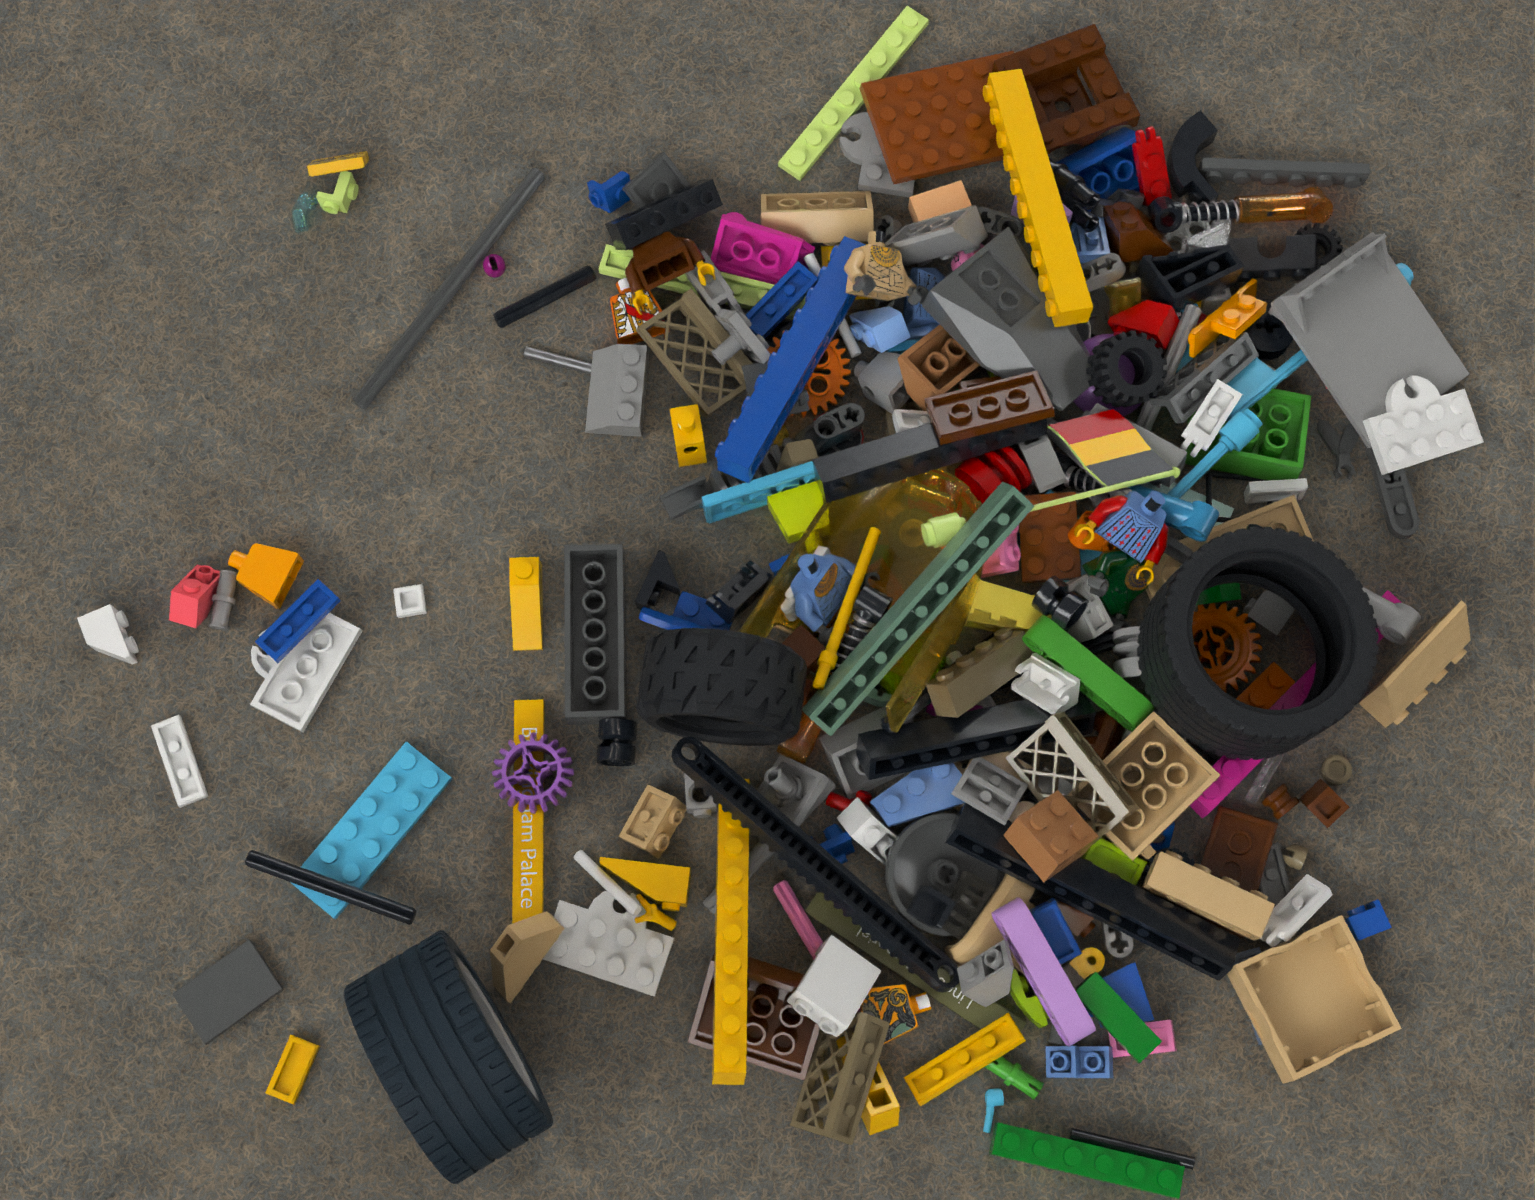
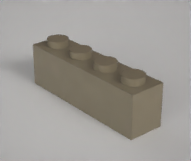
M1011 628L997 630L994 633V637L977 644L974 651L957 658L954 665L938 671L935 674L936 677L926 683L936 715L958 718L1017 676L1019 673L1015 672L1016 667L1032 655L1031 649L1022 640L1025 632L1022 630H1011Z

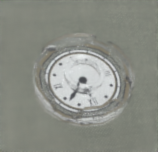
M1278 754L1275 757L1266 759V763L1249 788L1245 801L1252 805L1256 804L1279 766L1284 754Z

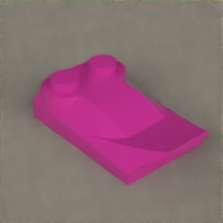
M730 212L722 214L710 259L720 271L775 285L798 261L809 270L804 257L814 253L815 247L802 238L749 222L742 214Z

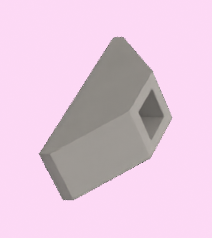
M1047 435L1012 445L1028 468L1032 480L1040 493L1067 482Z

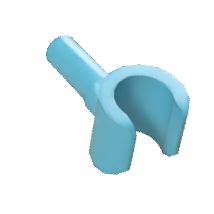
M1000 1088L988 1089L985 1093L986 1116L983 1132L991 1133L994 1106L1004 1105L1003 1091Z

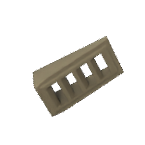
M805 439L787 443L776 472L818 458L813 441Z

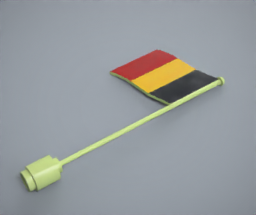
M1114 409L1050 424L1047 428L1067 444L1083 467L1104 487L1035 504L1030 512L1170 476L1177 478L1180 475V469L1169 466L1148 446L1133 425ZM954 512L928 519L927 523L921 524V533L927 547L933 546L934 548L946 546L966 523L965 518L959 517Z

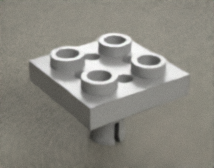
M722 309L714 316L730 335L717 348L711 351L712 355L721 365H724L740 349L749 360L764 364L769 359L771 354L767 351L769 348L768 343L760 334L755 336L749 327L752 323L742 312L738 314L735 310Z
M780 754L774 765L766 771L764 780L757 791L799 827L829 779L824 774Z

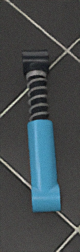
M1055 452L1067 482L1054 487V491H1062L1063 488L1075 487L1077 491L1084 490V492L1103 488L1088 473L1082 472V468L1078 469L1069 457ZM1142 485L1129 487L1132 491L1138 492L1145 498L1151 491H1156ZM1159 492L1165 498V504L1161 507L1167 514L1164 523L1169 527L1180 530L1191 539L1200 542L1206 541L1219 517L1218 510L1202 501H1193L1191 503Z

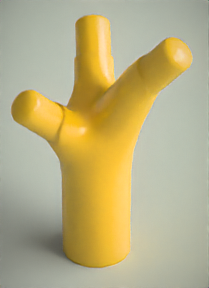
M641 894L636 895L637 900L646 913L634 919L635 923L644 921L655 922L669 931L676 927V920L661 912L656 904H650Z

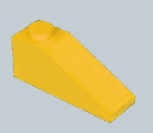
M539 557L509 558L513 650H543V583L541 561Z
M600 857L599 863L604 869L655 903L662 904L661 909L680 911V906L687 907L692 872L690 867Z
M845 1036L840 1037L836 1041L838 1049L847 1043ZM846 1055L843 1058H841L843 1065L846 1059ZM879 1061L861 1116L869 1135L896 1127L899 1124L900 1105Z

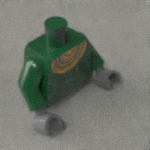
M1119 548L1104 551L1099 557L1082 565L1089 577L1090 593L1099 596L1105 608L1111 615L1115 616V618H1111L1114 626L1109 628L1112 632L1130 627L1129 623L1123 621V619L1127 618L1132 601L1146 590L1149 585L1146 584L1147 580L1143 573L1145 570L1141 571L1138 579H1136L1135 574L1138 567L1145 565L1146 560L1140 563Z

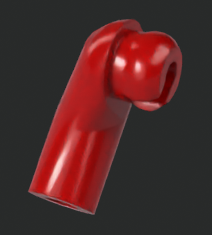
M859 790L856 793V798H860L870 807L871 793ZM830 792L826 805L843 812L856 798L848 799L835 792Z

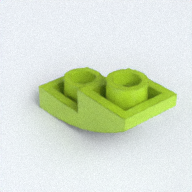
M1014 969L1010 986L1012 998L1023 1014L1039 1029L1047 1026V1019L1049 1017L1038 997L1026 998L1025 993L1029 992L1026 979L1023 974L1018 975L1017 969Z

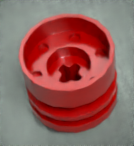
M1010 446L980 455L978 458L966 459L955 469V476L960 486L978 507L987 500L1002 482L1014 486L1020 493L1021 489H1025L1032 484V477L1028 468Z

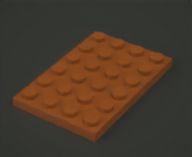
M1014 51L861 83L859 89L893 184L1003 160V149L998 148L997 129L996 125H992L990 121L989 102L984 100L983 86L987 85L989 73H992L994 60L1011 55Z

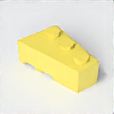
M972 577L966 594L961 626L992 632L1002 628H1011V630H1022L1026 633L1043 614L1032 607L1035 595Z

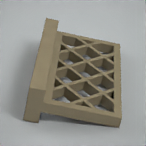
M692 288L685 292L681 299L637 327V333L691 400L698 404L699 410L706 418L747 391L741 366L753 363L741 349L726 361L724 365H721L720 369L705 366L706 354L712 355L711 351L717 348L730 335ZM679 309L686 317V325L670 323L671 314ZM653 326L665 328L664 340L652 338L647 330ZM669 329L685 332L684 342L668 341ZM688 334H699L704 339L703 347L687 344ZM667 347L682 350L681 362L668 358L666 355ZM686 352L702 353L701 365L685 363ZM684 369L700 371L699 384L688 382L684 377ZM704 372L720 375L719 386L703 385ZM724 376L734 377L741 386L735 390L723 388ZM702 391L718 393L717 402L708 407L701 399Z
M1065 712L1050 716L1042 727L1006 757V760L1023 782L1028 784L1027 787L1039 802L1058 790L1059 778L1072 779V796H1063L1068 801H1071V805L1076 811L1078 802L1092 804L1091 821H1085L1095 832L1097 826L1103 827L1096 832L1099 837L1094 843L1139 809L1135 801ZM1047 731L1056 739L1055 751L1041 749L1042 736ZM1033 743H1035V748H1029ZM1024 751L1034 753L1033 769L1024 768L1018 761L1017 757ZM1040 754L1054 755L1053 772L1039 770ZM1061 756L1070 757L1074 762V775L1059 773ZM1039 775L1053 777L1052 793L1042 792L1038 787ZM1079 781H1087L1093 787L1092 799L1078 797ZM1098 805L1108 806L1116 817L1109 823L1097 822Z
M860 1012L856 1013L849 1027L838 1037L827 1034L820 1029L790 1126L853 1145L890 1025L889 1022ZM856 1024L854 1033L852 1034L851 1028ZM844 1035L847 1043L838 1049L836 1041ZM830 1047L832 1055L824 1061L825 1050ZM846 1055V1059L843 1065L841 1058H843ZM835 1064L837 1073L829 1079L827 1070ZM820 1077L822 1086L814 1091L815 1081ZM837 1085L835 1094H833L832 1088ZM825 1095L828 1104L819 1109L817 1101ZM811 1108L813 1116L803 1123L806 1110ZM827 1116V1120L824 1126L823 1118Z

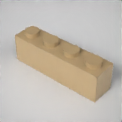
M1166 850L1165 853L1161 851L1155 855L1142 888L1253 941L1262 937L1275 906L1274 903L1267 901V895L1256 890H1251L1250 892L1239 888L1240 883L1231 878L1223 876L1220 879L1210 874L1211 870L1203 865L1194 863L1192 866L1182 861L1183 857L1173 851Z

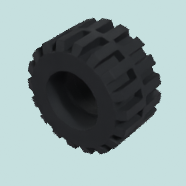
M1136 331L1123 332L1099 342L1100 345L1093 348L1092 352L1094 355L1089 356L1087 363L1091 364V367L1086 368V375H1091V380H1088L1089 386L1094 385L1096 390L1093 393L1096 397L1102 396L1101 401L1103 403H1112V407L1116 408L1121 406L1123 408L1130 407L1155 397L1158 394L1157 390L1163 387L1164 382L1161 379L1167 377V371L1163 370V366L1167 365L1166 358L1162 359L1161 354L1164 353L1162 348H1156L1155 344L1157 341L1153 338L1147 340V334L1143 332L1137 334ZM1121 355L1127 357L1134 366L1135 377L1132 384L1127 383L1120 375L1118 363Z

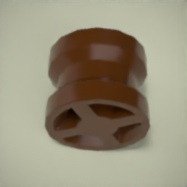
M1283 783L1261 803L1265 807H1269L1273 811V817L1279 820L1300 801L1297 797H1293L1288 793V787Z

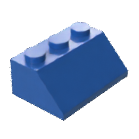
M1123 127L1056 162L1057 164H1065L1076 176H1081L1085 180L1086 186L1100 195L1099 198L1108 199L1118 188L1140 191L1132 144L1136 143V131L1127 127Z

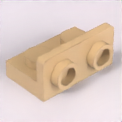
M647 785L618 837L659 859L663 851L669 846L670 839L677 826L682 822L684 813L687 810L686 805L675 796Z

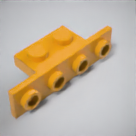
M1252 278L1243 287H1240L1233 296L1225 300L1218 309L1209 314L1202 323L1190 331L1188 336L1190 357L1194 358L1220 334L1236 339L1266 312L1267 302L1256 299V279Z

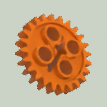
M773 337L772 340L775 348L769 346L767 349L770 354L777 352L780 348V340L776 337ZM838 338L830 342L824 352L827 356V361L824 364H817L814 370H829L830 374L812 373L805 385V390L807 389L809 395V410H811L814 417L817 416V408H821L825 413L828 412V402L836 406L838 403L834 396L844 397L845 395L840 386L848 387L850 383L843 379V377L851 375V370L843 368V366L850 363V359H841L846 349H836L839 342ZM817 379L823 380L826 383L827 389L824 392L817 393L812 390L811 383ZM807 411L801 412L802 418H805Z

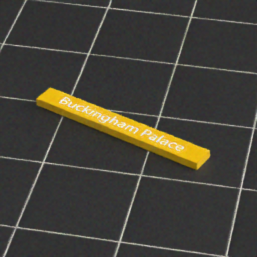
M544 699L514 700L515 745L521 743L519 740V735L521 734L524 735L526 741H530V734L532 732L536 733L537 741H540L541 736L544 734L545 724ZM531 751L536 761H544V752ZM522 755L514 762V771L522 767ZM529 761L531 769L528 771L530 774L526 773V775H530L537 786V773L541 771H537ZM518 783L513 785V788L521 794L535 795L531 785H519ZM519 801L513 806L512 924L544 912V812L541 805H537L535 814H531L529 805H527L523 813L519 812Z

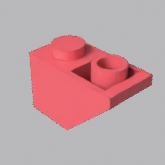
M197 564L171 590L169 621L197 628L208 617L213 604L212 596L217 591L220 571L210 566Z

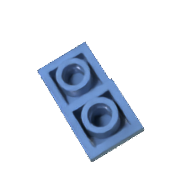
M1046 1046V1078H1113V1049L1111 1046Z

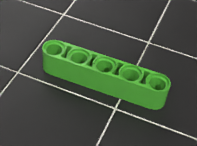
M1041 615L1022 636L1023 642L1034 653L1039 654L1081 679L1079 690L1127 730L1133 732L1154 711L1153 704L1049 617Z

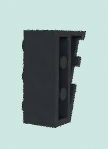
M1228 244L1197 248L1189 253L1178 254V251L1169 252L1168 255L1159 257L1144 255L1135 275L1155 302L1171 305L1177 313L1185 309L1187 304L1193 305L1235 285L1245 266Z

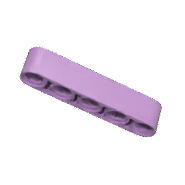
M1017 897L993 911L991 914L1003 938L1008 941L1012 954L1063 1042L1070 1047L1095 1032L1096 1027L1023 900Z

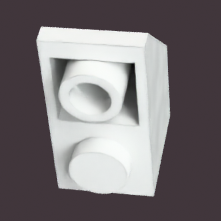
M109 604L77 618L87 645L95 651L132 665L138 662L135 653L139 652L134 638L127 635L125 628L129 626V623L122 610L118 611Z
M857 797L837 819L856 842L886 866L888 853L898 835L890 827L887 828L877 813Z

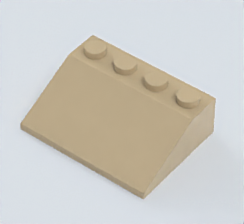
M1461 600L1440 618L1359 702L1385 728L1391 723L1400 724L1409 714L1406 708L1412 702L1417 705L1429 693L1425 688L1431 682L1436 685L1448 673L1445 667L1451 661L1456 664L1467 653L1464 647L1471 639L1466 604Z
M1154 711L1103 760L1139 807L1137 811L1126 817L1105 836L1129 859L1134 861L1220 777V774ZM1081 781L1079 783L1078 797L1093 798V787L1089 782ZM1078 802L1077 810L1087 820L1091 821L1092 804ZM1098 805L1097 822L1109 823L1116 817L1108 806Z

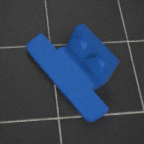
M684 591L680 595L673 615L669 616L643 606L638 617L644 622L666 630L709 628L730 631L733 621L728 624L705 604L707 599Z

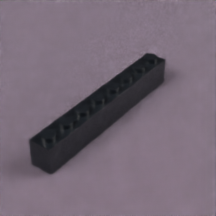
M1047 418L940 445L931 422L812 459L815 479L825 502L829 503L1048 434Z
M1079 690L1078 703L1066 710L1065 713L1082 735H1088L1093 732L1096 711L1086 695ZM1026 699L967 711L958 718L937 717L903 724L893 733H888L883 729L858 733L856 756L868 780L1002 753L1015 750L1042 727L1052 714ZM1047 731L1042 736L1041 744L1054 742L1056 739Z

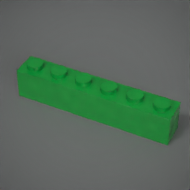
M999 1122L994 1125L989 1155L1169 1198H1180L1185 1166Z

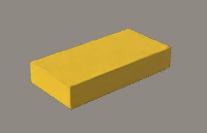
M290 1035L265 1093L295 1105L320 1046Z

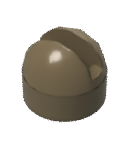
M1297 844L1289 845L1286 847V850L1292 852L1291 857L1283 855L1284 862L1291 868L1300 871L1306 860L1308 848Z

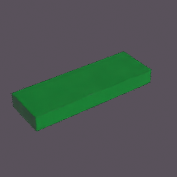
M1094 972L1076 990L1084 1007L1138 1064L1162 1042L1097 972Z

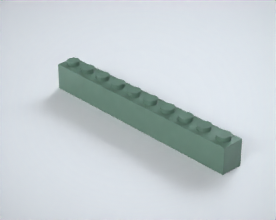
M1002 482L827 679L824 689H818L803 706L802 711L828 735L832 736L1034 508V505L1014 486Z

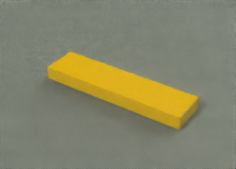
M1008 1012L908 1074L904 1079L918 1104L922 1106L1026 1040Z

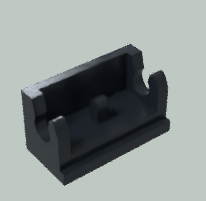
M753 561L746 563L747 567H742L721 589L715 591L712 597L710 596L705 603L728 624L763 594L772 578L769 572L766 573Z

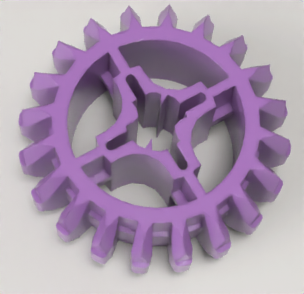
M532 732L530 734V741H526L524 735L521 734L519 735L520 744L515 745L513 740L508 741L511 748L509 752L504 748L500 749L499 752L505 757L504 760H494L495 765L502 768L492 771L494 777L502 778L494 783V787L496 789L504 788L499 796L501 799L510 797L507 803L509 807L512 808L519 801V812L523 813L527 805H529L531 814L536 813L537 805H541L543 812L548 811L546 802L551 800L555 807L559 805L555 798L557 794L562 798H566L567 793L562 789V786L572 787V781L565 777L573 776L574 770L565 767L573 762L571 757H564L567 753L565 747L557 749L559 745L557 739L552 740L548 744V735L543 734L540 741H537L536 733ZM531 751L544 752L555 761L550 763L547 760L543 762L536 761ZM522 755V767L514 771V775L510 776L513 763ZM529 761L537 771H541L537 773V786L530 775H526V773L530 774L528 771L531 769ZM557 770L554 783L544 792L543 782L545 778L552 775V771ZM517 783L519 785H531L535 795L521 794L511 785Z

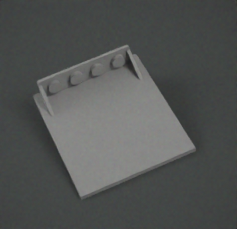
M1371 232L1298 284L1295 283L1294 287L1271 302L1272 307L1268 311L1270 315H1274L1283 322L1367 448L1372 446L1363 421L1387 413L1385 406L1386 395L1392 384L1403 378L1405 394L1412 398L1413 390L1406 381V378L1412 375L1428 379L1435 385L1440 395L1469 375V372L1388 254L1385 241L1387 236L1385 233L1375 235L1374 232Z

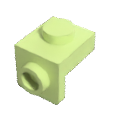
M340 172L333 194L317 192L316 198L324 211L331 214H337L338 211L348 212L351 200L357 198L359 189L352 172Z

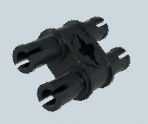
M1049 158L1061 201L1073 212L1070 222H1075L1088 233L1092 232L1098 226L1099 218L1088 210H1092L1098 205L1100 195L1088 188L1085 180L1081 176H1076L1065 164H1057Z

